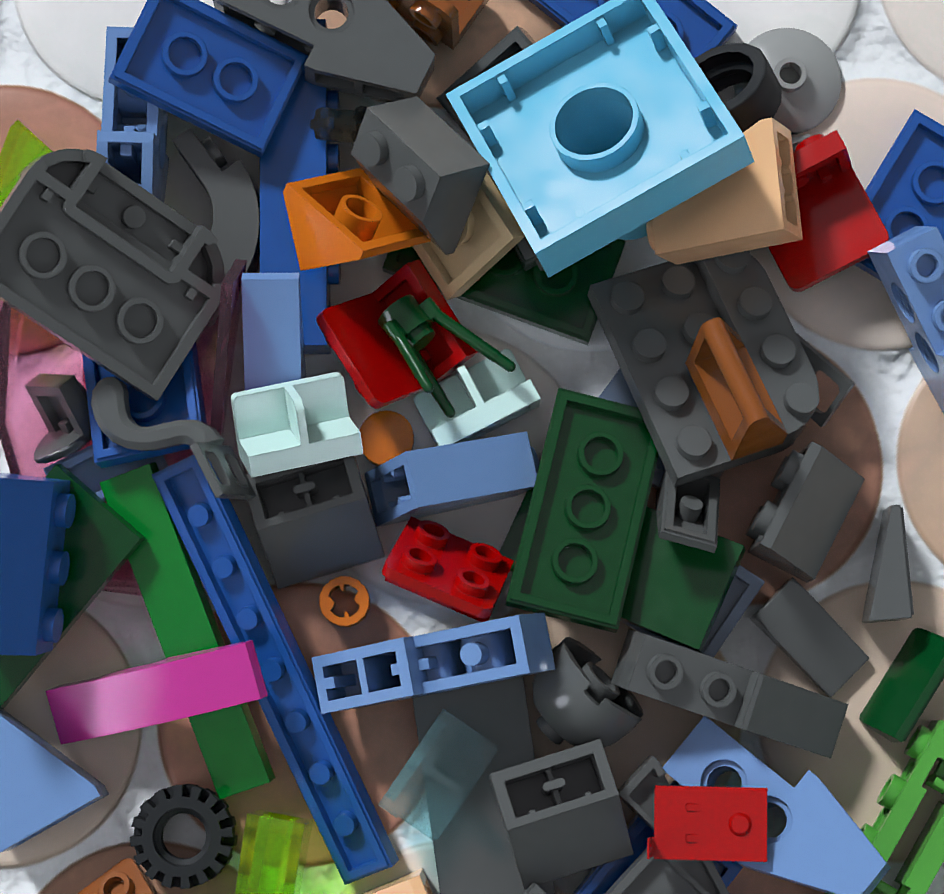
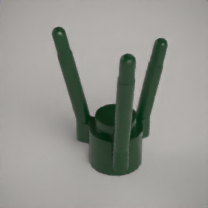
M413 295L403 296L381 314L378 324L397 346L423 391L431 393L447 417H454L455 409L419 352L436 335V332L431 327L434 321L506 371L513 372L516 365L512 360L442 312L431 297L419 304Z

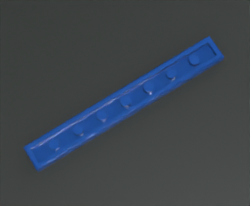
M194 454L152 474L231 644L253 640L268 696L258 699V702L344 884L347 885L393 867L399 861V858L331 714H321L314 677L230 499L215 497ZM209 461L214 473L216 474L211 462Z

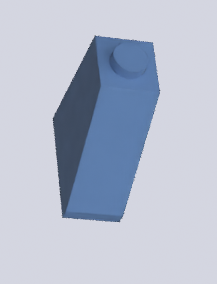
M527 431L405 451L364 473L376 527L408 521L411 516L421 518L518 496L534 488L539 468V459L535 449L530 446Z
M4 709L0 710L1 853L12 850L109 795L103 783Z

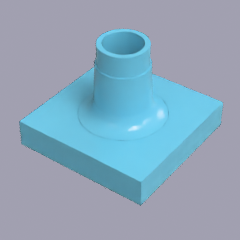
M610 0L446 94L476 150L490 163L489 173L548 278L617 239L634 240L647 236V222L754 162L745 135L656 0Z

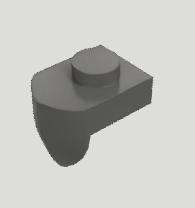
M39 373L25 385L30 398L49 431L36 447L34 452L36 463H49L70 456L92 440L86 389L77 381L75 375Z

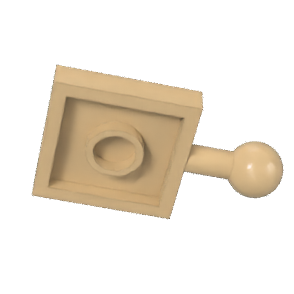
M486 172L455 252L445 255L432 241L415 245L413 248L446 300L465 293L519 243L525 235L505 199Z

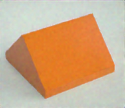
M361 168L290 182L284 188L283 196L300 271L361 260L431 242L374 186Z

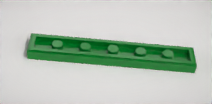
M149 463L100 482L107 504L145 537L128 560L165 657L169 658L225 646L198 572L152 477V474L159 471L157 463ZM248 703L188 717L220 799L264 785L276 778Z

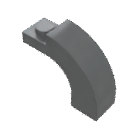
M188 128L172 139L181 157L210 196L213 208L211 232L218 239L216 244L222 255L224 283L227 284L223 299L203 329L204 331L230 312L241 300L242 273H257L260 265V200L242 161L239 159L221 171L220 168L228 163L212 139L208 136L200 142L193 130Z

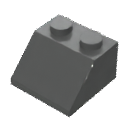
M418 96L367 107L351 155L374 186L445 255L454 253L490 163Z

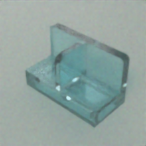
M443 709L378 806L394 817H400L431 840H437L497 753L498 748L487 738Z

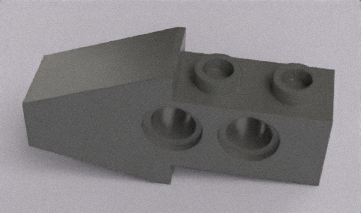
M213 0L215 9L308 55L304 64L305 81L316 86L389 103L416 96L420 98L434 71L436 54L387 0H292L283 5L275 4L270 0ZM335 10L342 13L347 20L338 28L328 29L321 26L317 22V18L325 11Z
M628 629L611 680V684L828 758L832 757L849 705Z

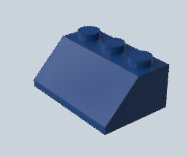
M0 473V655L36 656L52 651L53 643H57L61 637L64 615L63 610L57 608L59 586L65 584L70 567L69 553L63 551L65 529L72 526L76 511L74 494H69L70 480Z

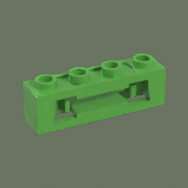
M931 720L928 727L922 724L918 726L905 748L904 754L911 758L901 776L892 774L878 796L877 803L883 806L877 819L873 826L865 823L861 827V831L886 862H888L927 792V789L923 788L922 785L936 760L939 763L934 773L928 776L925 784L941 794L944 793L943 720ZM938 801L896 876L894 881L900 884L898 891L881 880L871 894H926L944 862V803Z

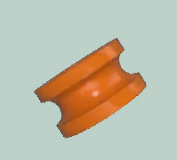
M339 576L331 579L323 587L320 593L319 606L322 614L329 622L339 627H351L359 624L366 618L370 610V596L366 587L359 580L350 576ZM346 586L355 588L358 592L354 600L360 606L358 611L352 616L347 611L344 612V617L336 616L332 612L336 606L334 600L330 598L332 593L339 587L343 593L346 592Z

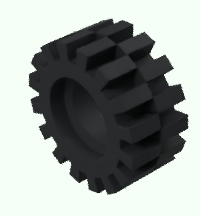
M194 784L175 785L159 790L140 806L141 811L138 816L134 817L131 827H134V835L130 837L131 847H135L137 855L134 856L137 865H142L145 868L146 872L144 874L151 880L157 879L162 882V886L168 888L180 887V889H188L202 885L215 878L229 864L233 857V848L237 845L238 835H235L234 827L237 824L235 817L231 816L228 810L229 805L224 799L218 798L215 795L216 792ZM177 814H191L197 817L205 828V844L202 850L194 857H176L167 850L164 844V827Z

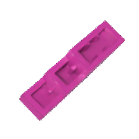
M253 640L172 656L156 663L117 670L101 677L67 683L46 690L61 745L187 718L268 696Z

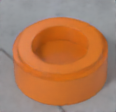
M384 410L373 413L360 427L363 455L376 466L389 461L405 451L413 450L414 433L408 420L397 412Z

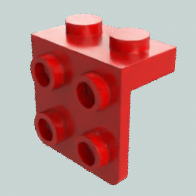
M837 130L825 136L823 134L810 136L796 146L795 152H793L803 240L769 246L768 248L786 283L794 292H802L870 257L867 251L890 240L884 224L852 168L847 148Z
M420 259L405 264L374 292L325 308L316 317L317 324L323 332L327 344L339 357L354 381L357 391L375 409L382 408L423 391L397 346L379 326L378 319L381 314L395 301L410 294L414 296L419 304L431 297L442 312L460 323ZM434 321L431 327L436 332V335L419 352L440 383L453 373L456 368L477 354L478 351Z
M411 516L386 559L382 574L385 576L384 581L479 622L489 621L514 560L501 555L493 546L485 543H472L451 534L447 528L437 522L430 520L421 521Z

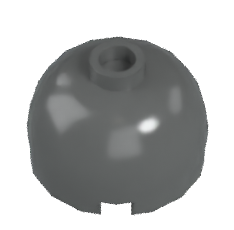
M566 637L552 649L556 670L536 673L532 682L533 701L541 714L536 723L540 730L555 744L560 745L566 740L573 746H579L601 739L605 748L615 744L629 734L642 720L641 717L644 715L643 709L633 693L611 684L612 679L595 665L602 659L585 645L570 637Z

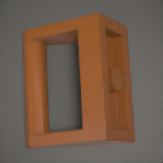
M720 317L706 321L698 331L685 364L731 461L783 444L788 433L741 337Z

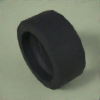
M728 43L709 49L694 58L716 93L729 86L748 83L737 96L724 103L742 132L762 119L774 118L781 104L782 87L761 49L747 43Z

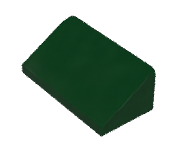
M922 628L912 630L861 712L859 720L862 724L891 742L906 741L944 679V637Z

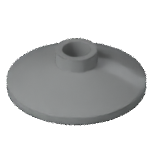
M778 28L764 32L748 43L761 49L782 87L781 104L774 119L791 130V135L815 128L830 115L839 99L841 71L835 55L821 39L804 30ZM784 68L795 69L799 74V81L793 84L784 82L780 77V71ZM748 83L733 85L734 95L737 96Z

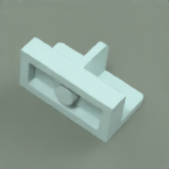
M504 349L500 352L515 363L516 368L513 372L506 371L495 362L486 358L467 369L465 365L456 368L457 374L439 383L455 409V415L452 418L444 414L431 393L422 391L414 396V404L436 446L475 440L540 406L541 398L531 379L526 380L510 349Z
M339 372L235 392L231 395L239 457L251 478L363 454L361 432L349 417L345 381Z

